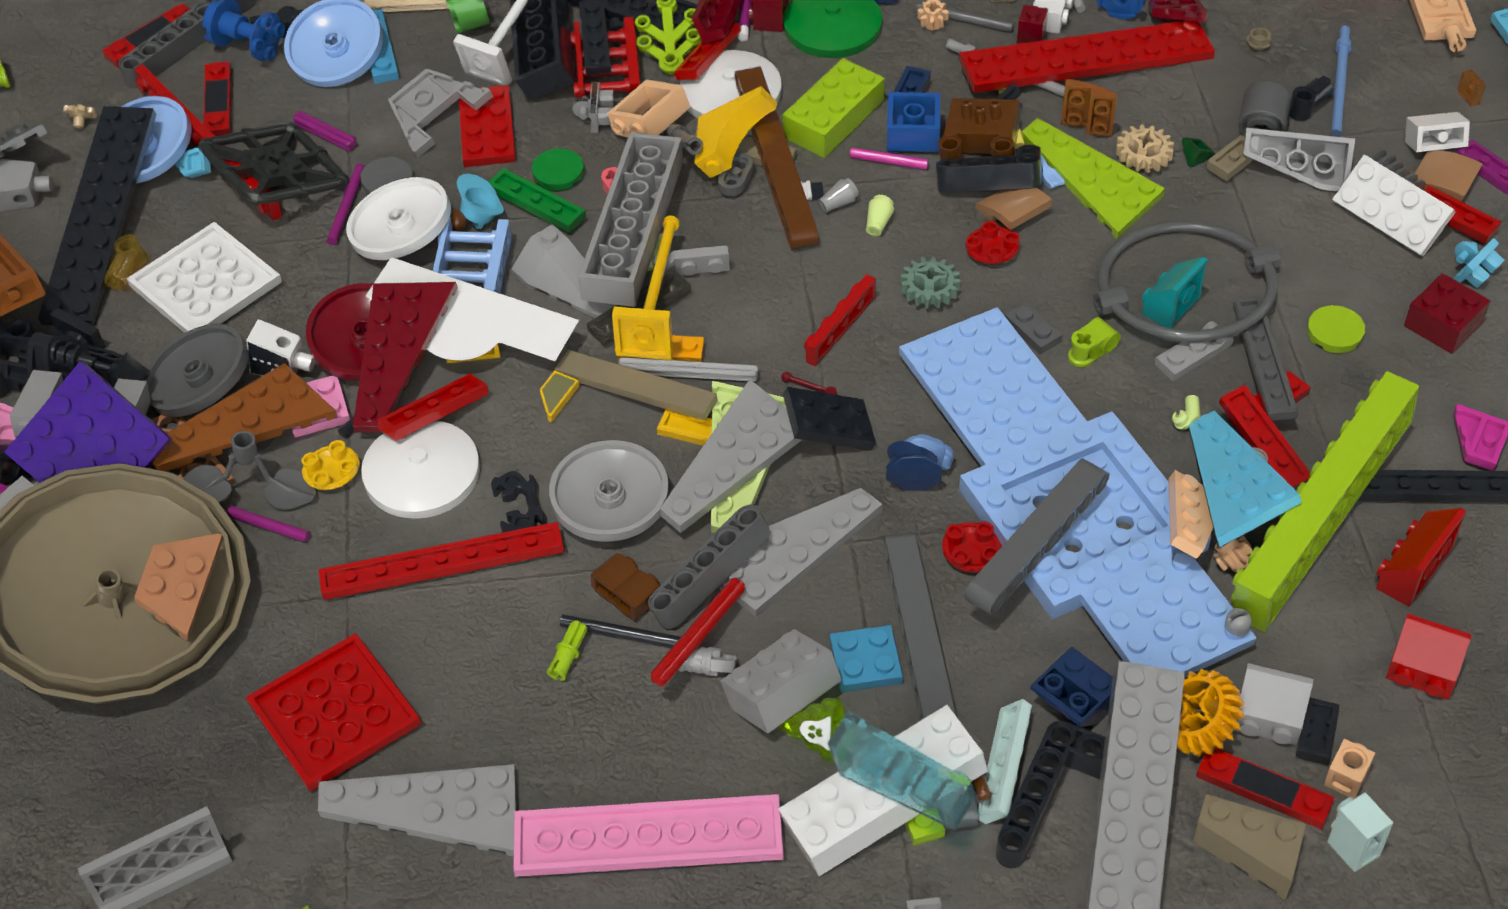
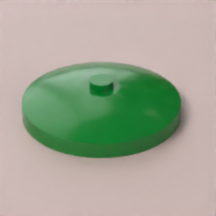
M792 0L787 5L783 16L784 33L793 46L809 55L822 58L848 57L866 50L875 43L882 29V13L874 0Z

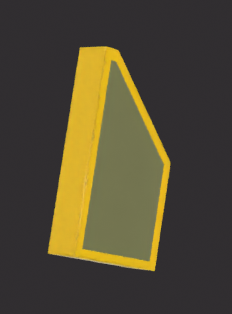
M555 370L540 388V396L549 422L554 421L580 387L579 380Z

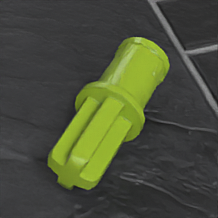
M577 620L570 623L562 642L557 643L555 647L557 652L546 671L548 676L558 680L560 675L559 680H565L573 660L579 657L578 649L587 632L585 624Z

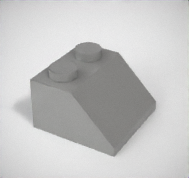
M1248 663L1240 691V698L1245 704L1241 708L1245 718L1237 721L1240 724L1241 730L1235 731H1239L1247 736L1271 739L1279 744L1297 746L1314 679Z

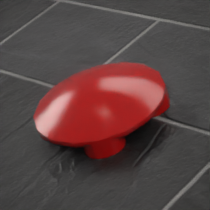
M987 221L982 224V228L972 232L966 238V250L972 258L983 263L997 264L1013 258L1019 251L1020 236L1016 232L998 226L994 221Z
M986 521L951 524L947 527L946 534L942 540V551L946 560L955 568L965 572L979 573L1002 547L1001 542L994 533L993 525Z

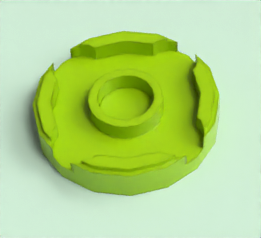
M1329 305L1321 307L1312 313L1307 324V335L1313 344L1323 346L1322 350L1341 354L1351 352L1356 349L1357 345L1361 344L1365 335V324L1362 318L1353 310L1343 306Z

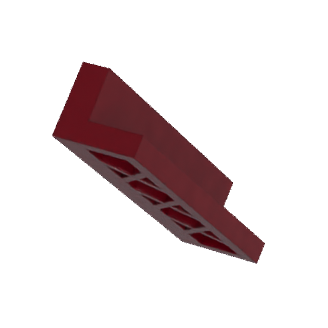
M742 0L699 1L691 20L704 44L727 36Z

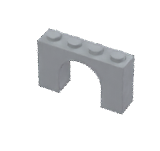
M40 370L32 371L10 414L15 437L20 434L63 382L62 373ZM118 378L114 388L146 415L151 403L147 381Z

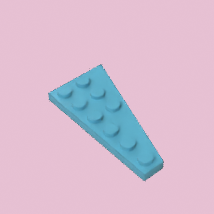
M1215 411L1202 415L1189 425L1220 547L1302 503L1299 493Z

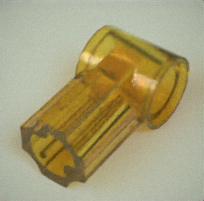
M131 234L124 235L115 242L114 248L117 254L104 277L106 285L111 286L115 290L124 291L128 285L127 278L133 275L135 270L145 266L148 261V255L137 237Z

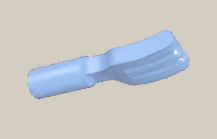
M1041 155L1042 181L1045 185L1052 189L1065 184L1064 179L1055 169L1048 166L1046 160Z

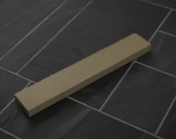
M567 350L554 369L557 372L579 380L581 384L704 421L718 401L717 393L571 350Z

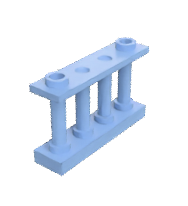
M449 217L447 224L438 234L439 246L433 271L464 282L483 283L485 289L501 294L512 241L509 220L498 219L497 228L492 230V233L453 231L451 218ZM453 242L490 243L493 246L492 250H488V252L451 251ZM448 262L487 263L488 269H484L483 272L446 271Z

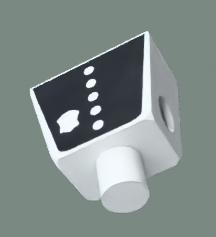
M257 320L246 340L247 350L249 351V371L251 374L264 376L284 363L295 373H297L298 369L308 372L312 371L315 364L314 356L302 352L301 338L298 335L262 320Z

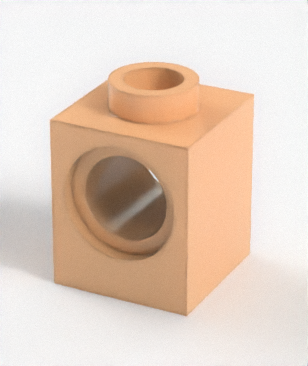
M1344 739L1329 768L1324 786L1355 799L1370 769L1375 752L1368 750L1362 744Z

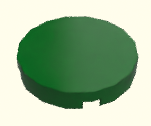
M557 148L547 150L537 156L531 167L534 182L537 185L539 183L542 185V188L548 191L568 190L574 187V183L580 182L584 175L582 158L576 152L568 149Z

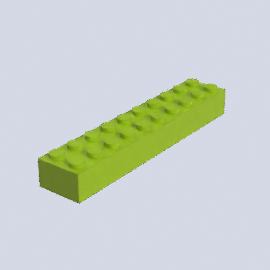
M1389 371L1385 372L1380 381L1374 380L1369 389L1368 398L1359 401L1355 408L1353 419L1344 422L1339 432L1340 437L1338 440H1332L1329 443L1323 461H1317L1314 464L1308 482H1302L1296 491L1299 493L1302 503L1280 514L1278 524L1276 526L1272 524L1268 528L1263 545L1261 547L1256 546L1253 549L1248 560V566L1245 570L1242 568L1238 570L1232 582L1235 590L1230 602L1233 603V608H1242L1248 611L1251 616L1252 627L1264 633L1268 630L1413 420L1420 385Z

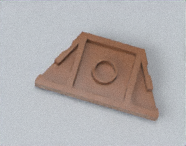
M217 533L153 545L134 599L138 606L146 612L153 613L155 618L162 624L170 625L179 632V636L184 640H189L223 541L222 534Z

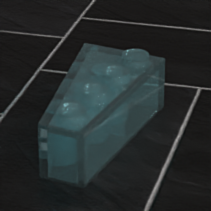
M850 711L847 712L827 743L841 777L953 830L957 829L976 798L972 782L964 773L949 769Z

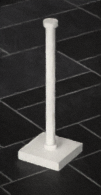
M516 0L488 44L460 34L456 36L453 43L465 73L502 86L511 83L512 77L502 49L498 48L528 0Z

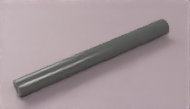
M918 2L916 12H918V9H923L921 2ZM945 8V10L949 11V19L1006 32H1012L1013 22Z

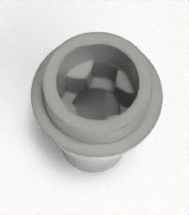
M840 179L823 197L818 199V204L827 213L854 202L855 198L859 196V192L851 179Z

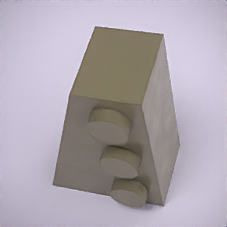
M1206 794L1193 842L1230 865L1232 862L1249 873V878L1255 882L1260 880L1277 891L1276 895L1286 901L1306 824Z

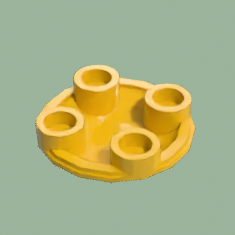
M335 440L329 446L322 447L315 452H309L301 460L304 481L310 487L318 490H332L342 487L353 479L360 465L358 455L351 448L346 447L345 443L341 440Z

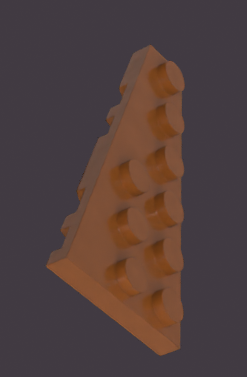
M284 363L167 432L173 439L150 466L154 470L160 471L175 469L191 464L194 458L206 454H211L212 457L223 454L222 449L232 447L231 438L236 432L249 431L255 436V441L258 443L281 436L284 430L300 426L303 429L312 426L311 422L325 417L327 421L337 418L336 410Z

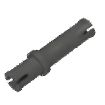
M673 122L666 128L668 132L664 131L665 136L682 138V147L693 155L699 154L703 149L699 146H703L702 140L692 135L685 126L681 125L680 127V125Z

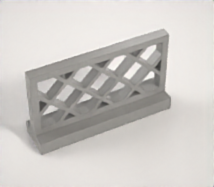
M206 806L77 869L99 909H137L232 863V860L212 815ZM203 822L199 829H191L193 826ZM171 838L167 844H159L161 841ZM183 839H190L187 845H179ZM138 854L134 860H126L128 857ZM151 854H159L155 860H147ZM101 870H105L103 875H93ZM118 870H126L122 876H114Z

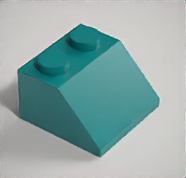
M1200 257L1176 263L1168 272L1164 271L1153 288L1149 287L1143 294L1142 315L1164 327L1172 328L1201 298L1208 259Z

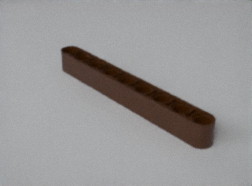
M760 66L735 71V83L739 97L760 86L770 94ZM774 110L760 119L750 130L790 248L796 249L816 245L819 242L816 224L777 111Z

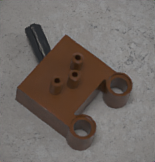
M1012 84L1008 86L995 99L952 98L944 135L938 141L940 160L963 158V153L991 154V156L1015 155V145L1021 120L1019 100H1016L1021 95V90L1018 89L1017 85Z

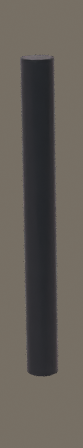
M562 614L560 618V626L569 628L570 623L577 620L587 626L588 632L671 648L681 638L680 636Z

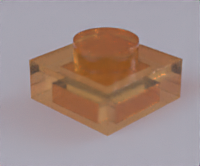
M1470 69L1462 72L1457 92L1470 107L1480 105L1486 85Z

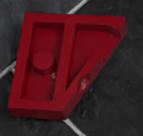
M1148 0V10L1152 17L1156 19L1207 22V11L1200 0Z

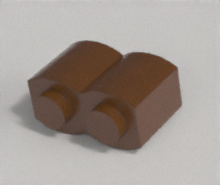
M617 552L590 574L591 587L603 599L614 604L622 614L633 621H636L650 609L648 600L660 587V582L653 574H647L639 570L638 565L631 557H625Z

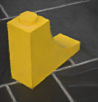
M760 86L699 116L697 138L702 140L703 146H699L703 149L699 154H695L694 163L710 178L731 169L735 152L742 139L760 119L776 110L777 101Z

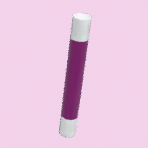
M742 0L741 32L738 35L741 41H746L749 34V8L752 5V1Z

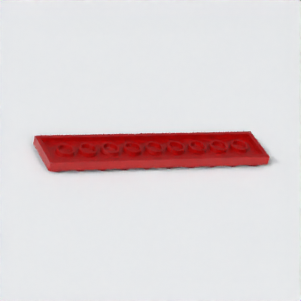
M1186 20L964 51L959 53V62L973 93L1005 89L1012 84L1019 87L1049 81L1054 82L1214 59L1215 50L1198 21Z

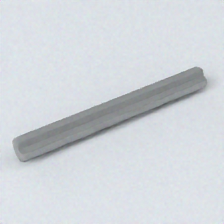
M621 357L618 365L664 377L749 381L750 379L752 382L757 381L758 366L749 364Z

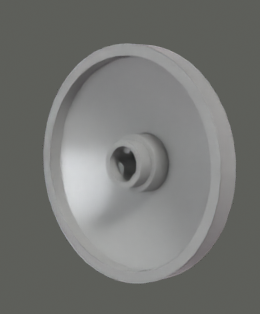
M619 440L598 441L574 450L558 464L549 484L551 507L561 525L579 537L600 542L628 539L647 530L660 518V508L669 496L668 477L660 460L642 446Z

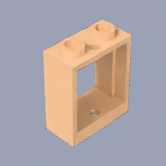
M645 80L612 108L607 115L615 135L629 137L630 132L659 135L690 108V104L683 85Z

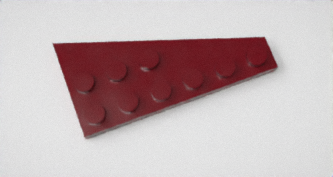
M456 282L373 283L353 420L355 433L382 432L378 428L377 419L395 411L398 405L397 400L403 388H407L414 367H418L436 332L435 327L440 317L444 316L448 309L447 303L449 299L455 295L458 289Z

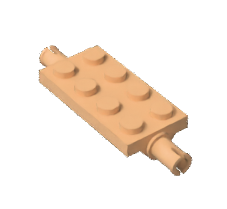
M1409 0L1424 40L1447 39L1450 50L1455 52L1456 46L1457 52H1460L1466 47L1464 38H1474L1476 28L1465 0Z

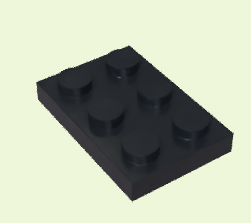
M788 386L783 392L785 406L795 439L864 450H872L875 446V437L863 399Z

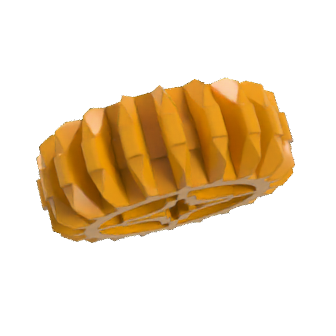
M1201 668L1198 675L1195 672L1189 671L1188 678L1184 679L1177 749L1187 755L1192 753L1200 757L1204 751L1206 754L1212 755L1215 746L1224 749L1223 742L1226 739L1234 741L1231 734L1233 730H1241L1240 724L1237 721L1245 718L1241 710L1245 704L1240 698L1241 693L1239 689L1233 685V682L1228 677H1224L1214 670L1209 673ZM1199 709L1202 713L1204 712L1205 716H1202L1196 710Z

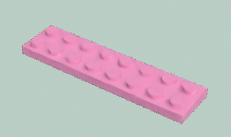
M779 794L514 811L515 877L783 860L781 820L778 810L780 808Z

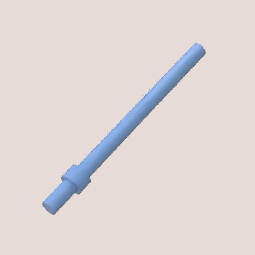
M1348 26L1340 28L1339 39L1336 41L1338 57L1331 135L1334 137H1339L1342 133L1347 62L1352 46V41L1349 39L1350 28Z

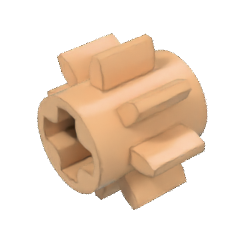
M938 0L923 2V9H918V19L921 20V27L925 26L929 30L943 28L944 21L949 20V11L945 10V3H941Z
M1244 535L1221 547L1217 542L1215 545L1217 552L1214 554L1215 561L1223 571L1230 567L1233 572H1238L1240 568L1244 569L1249 564V554L1253 551L1252 546Z

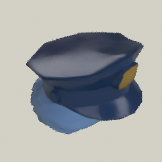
M924 434L909 437L904 441L894 442L888 446L887 450L890 461L885 467L887 469L886 480L897 485L902 490H926L941 482L942 470L947 471L951 468L953 449L941 440Z

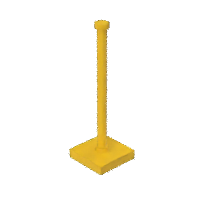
M666 216L663 220L664 231L644 308L614 306L612 320L616 356L672 360L671 311L655 310L674 232L679 227V220L674 216Z

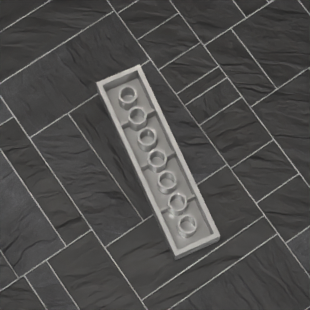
M630 132L579 273L582 301L636 307L663 220L683 164L682 138Z
M1120 660L1117 664L1112 680L1084 909H1160L1185 672Z

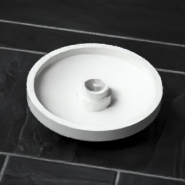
M725 50L698 79L681 80L680 85H683L690 104L688 111L698 118L739 97L735 83V71L758 66L762 68L770 94L778 104L781 97L780 74L776 67L762 56L747 51Z
M414 177L393 181L371 192L354 208L347 222V237L355 251L363 257L373 260H389L391 257H403L421 249L436 238L448 222L451 213V203L444 188L431 179Z
M437 420L397 441L383 433L369 447L362 462V479L365 490L372 502L389 514L411 519L428 518L453 509L469 496L478 481L480 473L478 452L472 439L460 428Z

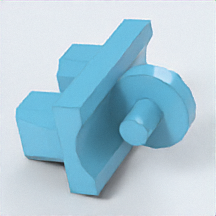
M1493 238L1483 249L1478 251L1477 243L1460 242L1455 247L1456 261L1458 263H1466V265L1453 279L1459 283L1466 279L1475 288H1478L1490 276L1479 264L1492 273L1504 261L1494 250L1500 243Z

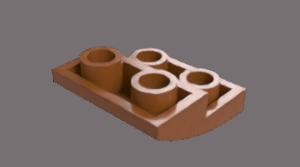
M1066 79L1061 125L1086 127V134L1112 137L1117 94L1095 84Z

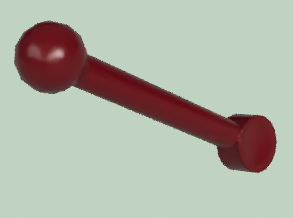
M783 372L781 375V379L785 383L791 381L823 393L837 395V389L833 386L825 388L796 378L790 372Z

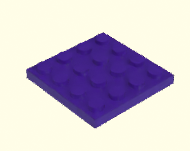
M79 362L4 452L41 483L66 470L118 463L149 468L173 438L85 362Z

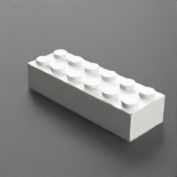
M945 705L778 808L786 828L817 875L821 876L988 772L982 750L948 705Z

